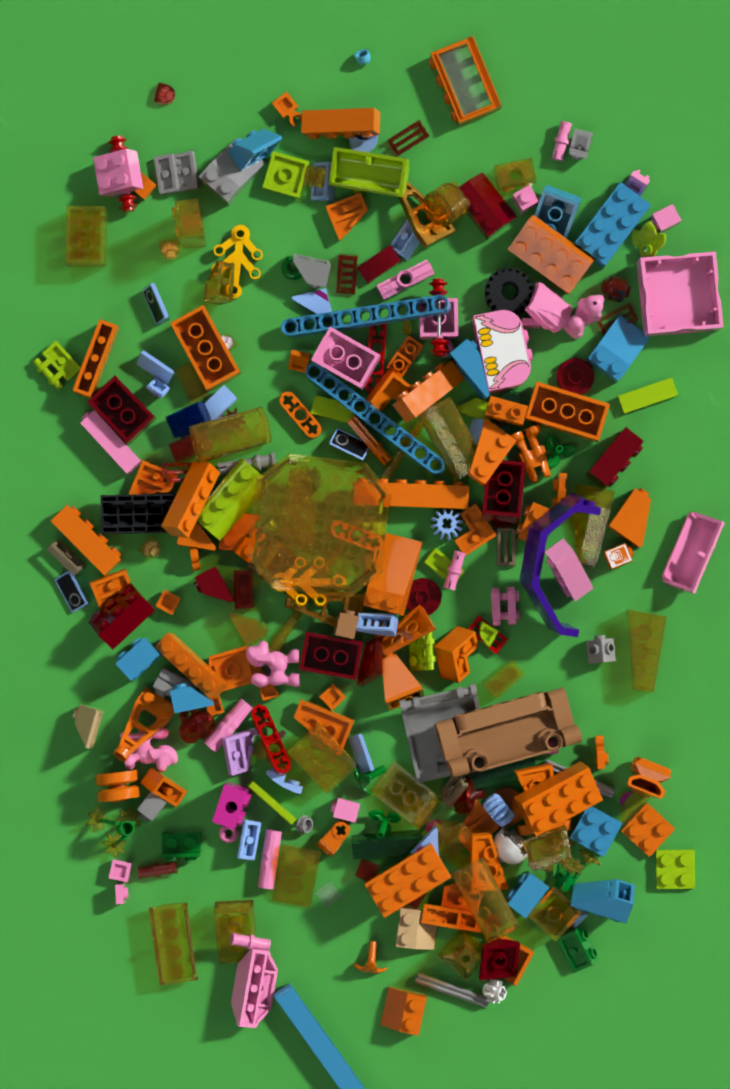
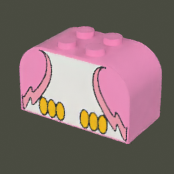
M508 310L474 315L472 325L476 344L479 347L478 352L481 356L489 394L515 390L521 387L530 374V362H532L533 356L531 348L527 349L529 336L527 330L523 329L520 318Z

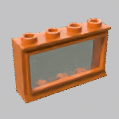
M473 35L437 51L430 52L428 62L431 69L436 70L438 75L435 77L439 88L443 87L445 93L442 95L446 105L450 104L452 109L450 115L453 122L457 121L458 126H461L501 109V102Z

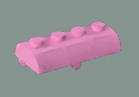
M693 511L688 513L661 576L663 577L662 582L695 594L725 523Z

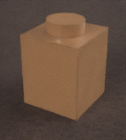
M344 609L343 613L338 612L333 635L354 639L359 619L358 616H354V611Z

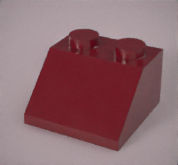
M216 566L195 577L196 582H194V585L200 594L203 592L204 595L229 603L235 602Z

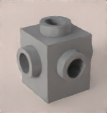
M605 635L594 636V640L586 641L589 664L616 661L613 638L606 639Z

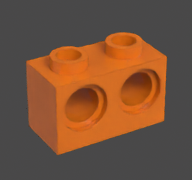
M490 396L485 417L522 427L528 406Z

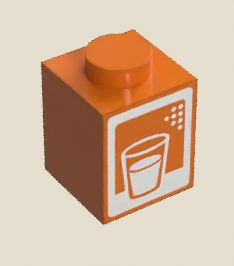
M624 543L604 551L603 555L609 570L633 561L634 553L631 546H627Z

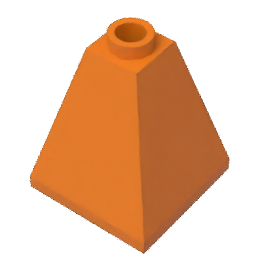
M393 652L387 656L383 655L381 662L384 695L388 710L391 711L399 708L400 700L405 699V701L413 700V697H424L422 686L399 657L393 654Z

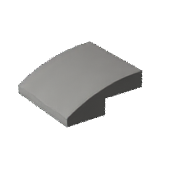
M194 151L154 157L160 195L200 189Z

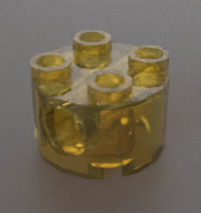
M455 182L442 184L437 189L429 192L424 198V202H426L424 209L428 218L437 226L443 225L442 227H447L463 217L470 206L469 199L464 196Z

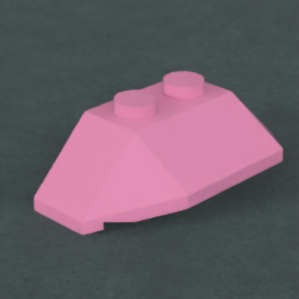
M250 949L237 965L231 1005L237 1026L256 1028L259 1025L258 1023L271 1010L278 969L269 951Z

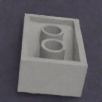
M232 143L199 176L200 181L228 206L266 164L262 159L241 171L228 153L233 147Z

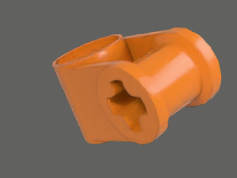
M344 820L337 821L317 843V846L330 857L334 855L350 832L348 822ZM344 825L346 833L338 834L337 826L342 827Z

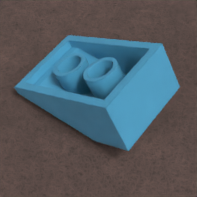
M546 185L539 200L535 216L567 239L582 198Z
M619 315L586 361L617 383L640 353L650 336L644 337L642 330Z
M466 339L447 358L454 362L465 380L479 397L485 400L490 394L481 356L478 352L479 347L473 340L469 341Z

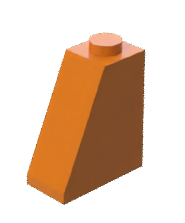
M639 488V490L633 489L607 526L638 549L643 545L651 499L648 497L649 493L642 488Z

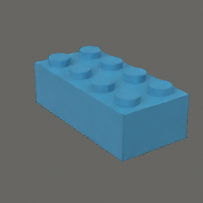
M620 182L574 244L595 259L594 262L604 269L648 211L651 204Z

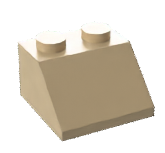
M412 907L400 908L396 947L434 950L437 926L421 923L423 909Z

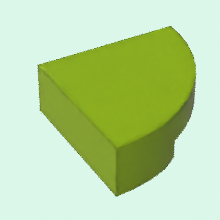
M482 621L480 637L483 643L490 648L499 631Z

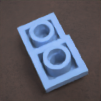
M223 385L199 409L196 415L210 428L237 401V397Z
M273 768L272 770H267L266 774L274 782L287 790L302 794L303 786L300 785V781L289 779L288 782H285L286 775H277Z

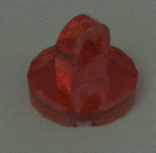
M198 709L180 712L182 724L179 727L178 734L185 743H196V740L200 738L203 740L215 728V720L209 712H199Z
M463 775L466 777L464 783L467 782L469 786L453 805L454 811L458 814L470 813L474 807L475 799L486 798V790H475L473 781L466 775Z

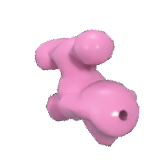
M590 295L578 301L575 315L571 316L568 323L563 327L567 334L574 339H579L582 337L586 325L592 324L594 321H600L604 303L603 295Z
M263 640L258 645L247 647L246 658L251 665L262 667L267 664L271 669L269 676L260 673L253 674L251 683L254 686L265 687L269 684L273 686L282 684L293 687L300 686L299 673H291L289 676L284 674L288 663H299V649H292L287 655L279 651L269 652L268 643Z
M163 727L131 754L127 761H124L126 770L133 769L136 763L140 762L142 764L156 763L157 769L160 772H164L168 766L175 765L178 762V755L171 746L161 745L154 749L150 745V740L153 738L158 740L166 739L169 734L167 728ZM138 731L130 733L128 737L137 742L144 733ZM124 732L119 733V734H120V740H121V738H122Z

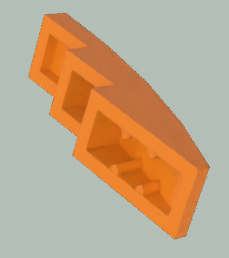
M424 904L421 923L497 935L500 915Z

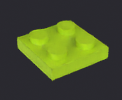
M273 151L262 188L299 199L310 161Z
M694 849L655 851L656 889H695Z

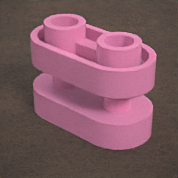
M499 587L491 588L492 626H500L501 620H507L508 625H516V621H520L519 610H516V602H519V592L515 590V587H506V593H500ZM506 600L507 612H500V601Z

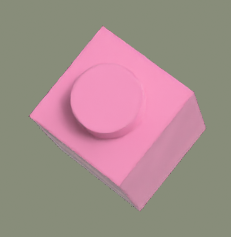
M530 185L514 193L512 196V200L521 215L536 207L539 203Z
M673 204L652 214L650 217V221L653 222L658 233H663L682 221Z
M338 797L337 801H333L330 812L334 813L333 817L356 823L360 803Z

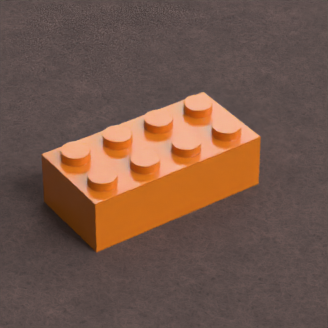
M535 215L528 219L507 249L568 294L574 290L595 260Z
M204 305L170 323L207 392L241 375L239 368Z
M536 381L524 420L597 443L600 439L610 404Z
M581 761L514 797L527 829L535 836L548 831L603 801L590 768Z
M430 842L364 882V885L385 918L450 879L451 875Z

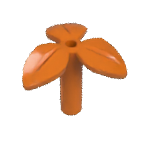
M369 942L367 963L364 966L354 963L355 968L361 972H371L374 974L387 970V967L377 968L375 963L377 942Z

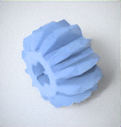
M446 508L442 509L443 515L436 511L435 513L439 519L431 518L437 524L430 525V528H437L433 533L434 535L441 532L439 538L441 540L444 538V534H447V540H451L450 533L456 538L458 535L454 529L462 531V528L456 526V524H462L463 520L456 521L460 514L457 513L453 517L454 509L452 508L449 514H447ZM444 519H446V521H447V520H450V521H451V524H450V527H451V528H450V529H447V527H446V528L444 529V528L442 527V525H443V521H442V520H444Z
M496 793L489 796L483 803L486 812L501 827L510 823L514 818V812Z

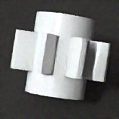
M490 979V982L484 985L483 995L487 997V1002L499 1004L500 1001L505 999L507 989L505 986H502L503 981Z

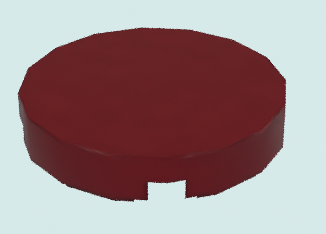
M572 358L560 365L556 381L560 389L583 395L592 387L595 375L593 368L588 362L579 358Z
M419 578L413 580L406 605L407 609L411 612L420 604L426 613L431 615L441 604L442 594L440 588L429 579Z

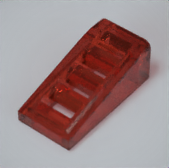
M339 254L336 293L355 294L358 255ZM343 260L353 261V264H344ZM342 268L353 269V272L342 271ZM352 276V280L341 279V277ZM341 283L352 284V288L341 287Z

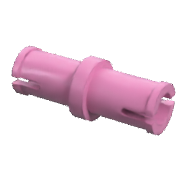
M560 121L558 135L554 139L556 143L551 159L563 161L566 145H569L568 137L572 123Z
M454 550L451 565L447 568L448 575L443 587L451 590L456 589L459 574H462L463 571L461 567L466 553Z
M231 934L230 945L246 947L247 950L260 949L269 951L270 939L254 937L252 934L248 936Z

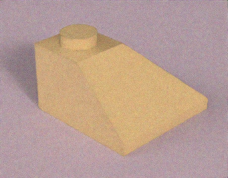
M81 704L79 708L76 707L74 710V724L85 748L90 749L94 746L104 711Z

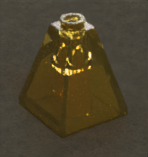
M459 929L437 957L467 982L480 966L483 944L466 930ZM465 955H468V956H469L468 959L462 960V957H463V956H465Z

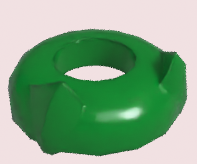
M287 256L281 264L282 274L289 280L301 278L302 275L299 270L295 273L288 271V265L293 260L292 256Z

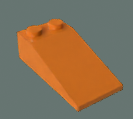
M388 533L385 534L383 545L379 551L367 586L363 606L404 616L423 542Z

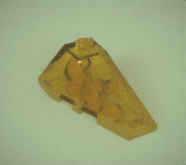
M575 484V494L583 496L584 499L593 501L596 506L601 507L600 515L581 512L573 514L577 557L581 564L596 567L615 491Z

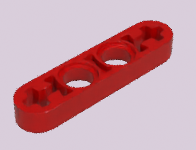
M386 324L380 325L381 328H384V331H380L379 337H383V341L371 339L372 336L376 338V331L373 330V327L375 328L377 325L370 326L368 348L371 349L374 343H380L382 346V351L378 353L381 355L378 362L381 368L378 372H372L371 374L373 376L380 375V379L383 377ZM372 377L369 378L365 385V389L369 394L371 387H368V384L372 383ZM376 377V384L380 381V379L377 378V377Z
M256 705L252 709L251 719L273 771L280 776L286 775L290 770L291 762L267 707ZM258 710L260 711V713H263V712H264V714H263V721H264V723H262V724H261V718H260V716H255V715L257 714V711H258ZM269 727L273 733L270 736H265L262 733V729ZM276 744L279 746L280 751L272 753L269 750V746ZM280 756L281 763L286 764L285 770H282V768H278V757Z

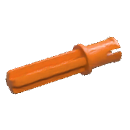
M357 416L349 419L348 424L371 450L370 453H374L380 460L382 465H385L386 462L393 458L383 448V443L377 441Z

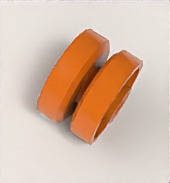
M137 770L95 775L97 786H108V789H102L97 792L98 802H120L140 797L138 786L126 785V783L138 780Z

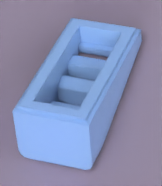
M358 612L357 632L396 637L398 626L396 614ZM364 619H367V625H366V626H363V624H364Z

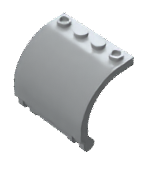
M470 684V687H457L455 690L420 698L418 696L413 697V700L405 701V699L399 701L418 783L451 776L439 745L434 723L454 718L455 715L480 709L475 684ZM477 757L474 760L476 767L482 765L481 757Z

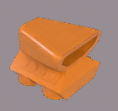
M634 758L630 768L635 776L628 778L627 785L632 792L644 797L663 798L665 790L660 783L671 778L672 770L644 758Z

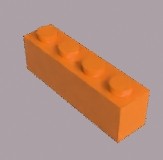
M375 108L302 110L301 133L311 140H318L319 137L337 139V136L352 139L355 138V135L372 138L373 135H380L381 112Z
M99 319L72 391L89 399L95 395L120 329L118 325Z
M453 361L447 364L444 362L440 363L434 368L436 372L432 373L430 371L422 377L423 382H415L409 387L411 391L407 392L405 390L397 396L398 401L393 406L405 423L416 418L465 380Z
M192 462L161 525L171 536L189 538L220 475V472L210 462Z
M66 505L51 522L104 576H107L122 561L120 558L122 554L114 546L110 548L106 544L108 540L101 533L97 535L93 531L95 527L87 519L83 521L79 517L81 512L75 506L70 508Z
M166 633L155 646L163 656L209 699H217L229 685L174 633Z

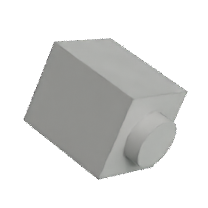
M150 792L137 809L140 812L139 816L147 822L149 819L154 821L167 804V801Z

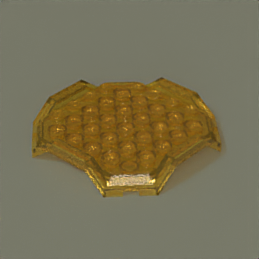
M288 453L256 478L247 557L272 589L350 598L382 573L387 519L392 495L376 477L367 463Z

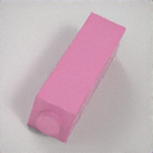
M95 410L93 412L88 411L81 418L83 420L81 422L83 427L128 475L141 464L142 461Z

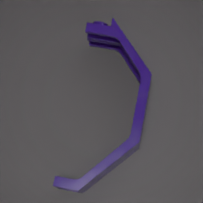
M575 493L569 494L529 526L519 579L547 628L559 635L578 637L579 629L568 623L559 622L540 588L539 581L548 535L576 512L600 515L601 507L596 506L595 502L584 499L583 496Z

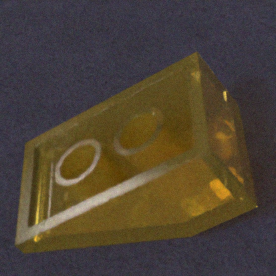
M395 761L370 791L418 831L443 801L423 783H418L414 776Z
M283 843L273 901L310 908L321 850Z
M254 900L217 901L214 906V923L219 964L239 963L249 950L246 947L230 945V937L232 933L246 936L252 934L256 937Z

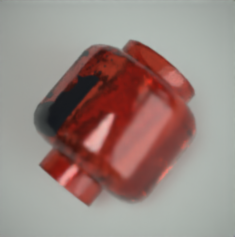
M613 275L609 276L608 279L605 278L601 287V293L606 300L618 303L622 302L625 297L628 298L631 290L625 278Z

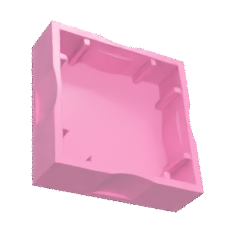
M716 252L691 253L677 257H643L636 261L644 337L719 331L724 327L721 300L718 294L719 278Z

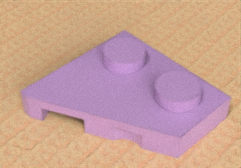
M255 728L222 738L228 775L233 776L249 771L250 757L254 750L252 744L254 736L257 735Z

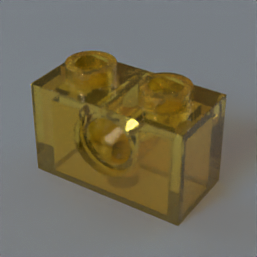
M532 158L496 165L493 169L498 192L509 193L514 191V188L521 186L522 189L528 185L533 187L537 180ZM516 172L521 178L517 181L512 180L510 174Z

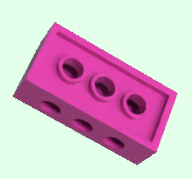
M229 781L225 783L212 822L231 829L240 826L246 814L243 809L249 805L252 796L249 793L250 789ZM229 802H235L237 810L231 809Z

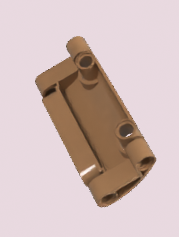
M563 687L455 715L454 718L434 723L439 745L452 778L499 767L582 742L580 729L577 725H574L567 694ZM554 736L556 742L554 746L550 747L548 739ZM477 757L482 759V765L479 767L474 765V760Z

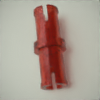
M156 862L154 865L138 867L139 879L154 876L160 878L161 875L178 873L177 862L162 864Z

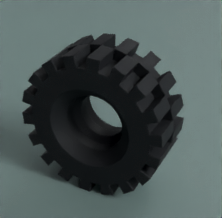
M505 267L503 270L499 269L490 276L486 283L484 295L487 305L490 306L493 312L508 310L516 315L524 312L525 308L529 305L533 290L532 282L529 281L527 275L523 274V271H518L513 267L512 269ZM505 285L515 287L516 296L514 298L505 299L502 296L501 290Z

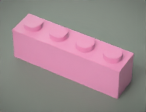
M564 538L545 551L548 557L546 562L552 569L551 572L557 578L556 581L567 598L571 596L576 602L594 589L574 550Z

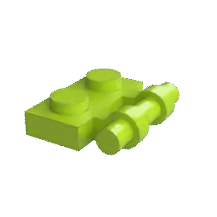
M57 341L42 353L47 358L44 362L39 358L33 361V364L37 367L36 370L43 374L49 380L48 383L58 391L64 387L59 381L62 377L69 382L81 369ZM51 364L59 371L55 375L48 369Z
M432 632L409 643L410 671L434 670L436 658L433 656L435 639L432 638Z

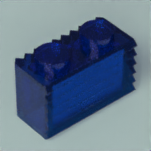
M204 401L191 404L165 417L173 437L181 438V440L191 437V432L195 430L197 432L206 430L208 428L207 425L212 423Z

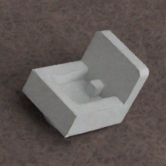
M574 128L568 153L572 155V158L577 160L587 159L593 132Z

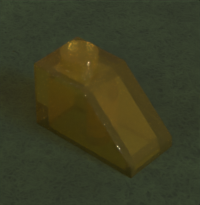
M222 261L216 262L205 282L204 302L216 305L232 302L235 264Z
M235 613L228 614L247 647L253 646L268 637L267 632H269V629L264 621L260 623L258 619Z

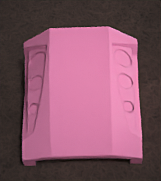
M537 282L534 285V292L525 311L536 323L541 324L543 329H549L553 333L558 332L568 323L573 308L558 294L547 288L544 284Z

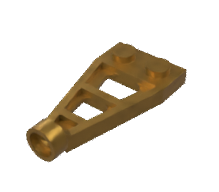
M407 182L404 196L398 198L414 235L424 249L454 234L456 230L447 217L413 185ZM413 196L421 205L411 208L407 198ZM426 211L433 217L434 221L423 226L418 220L417 213Z
M351 592L318 593L326 597V603L322 606L319 613L307 608L308 601L312 599L307 594H304L307 597V602L303 607L294 605L295 600L288 594L285 601V608L295 609L335 627L337 618L327 614V604L331 601H341L343 603V611L344 609L354 611V616H358V612H363L365 595ZM298 598V602L303 603L304 599Z

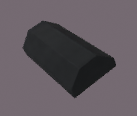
M176 494L100 495L101 534L168 533L161 525Z

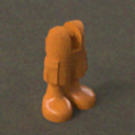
M540 424L524 430L531 450L527 449L522 431L510 435L517 440L515 445L520 451L517 457L520 462H526L525 470L532 483L538 482L537 473L534 470L535 467L540 466L545 479L551 476L544 445L539 446L537 439L538 433L542 429Z

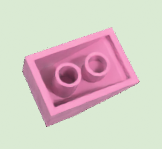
M329 327L311 361L363 390L381 355Z

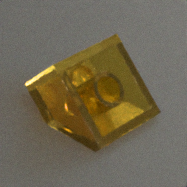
M552 887L543 895L528 917L556 942L582 912L570 906L571 902L556 888Z

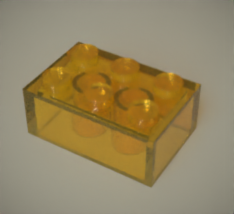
M198 198L175 201L172 213L173 219L176 222L174 229L178 244H182L183 249L206 246L202 211Z
M67 206V266L106 267V207Z
M319 722L293 743L287 751L326 794L347 777L357 765Z

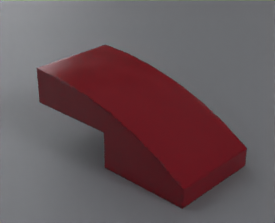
M390 245L357 269L369 284L402 260Z

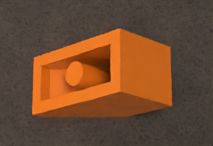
M197 522L189 538L178 537L177 545L216 551V546Z
M153 767L149 769L140 782L152 793L175 807L179 805L188 792Z

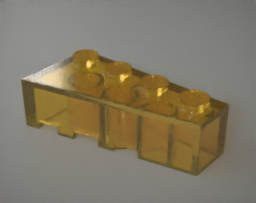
M626 610L632 689L654 693L667 616Z

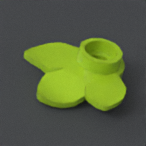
M652 221L646 222L641 230L633 229L632 242L639 249L642 257H655L658 250L663 248L666 243V234H657Z

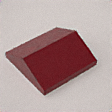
M497 938L484 944L479 980L516 977L520 942Z

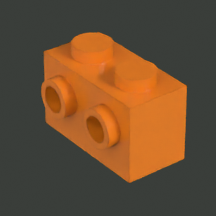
M532 502L531 506L527 505L523 513L526 516L524 523L520 522L516 530L518 534L517 539L526 542L529 526L551 509Z

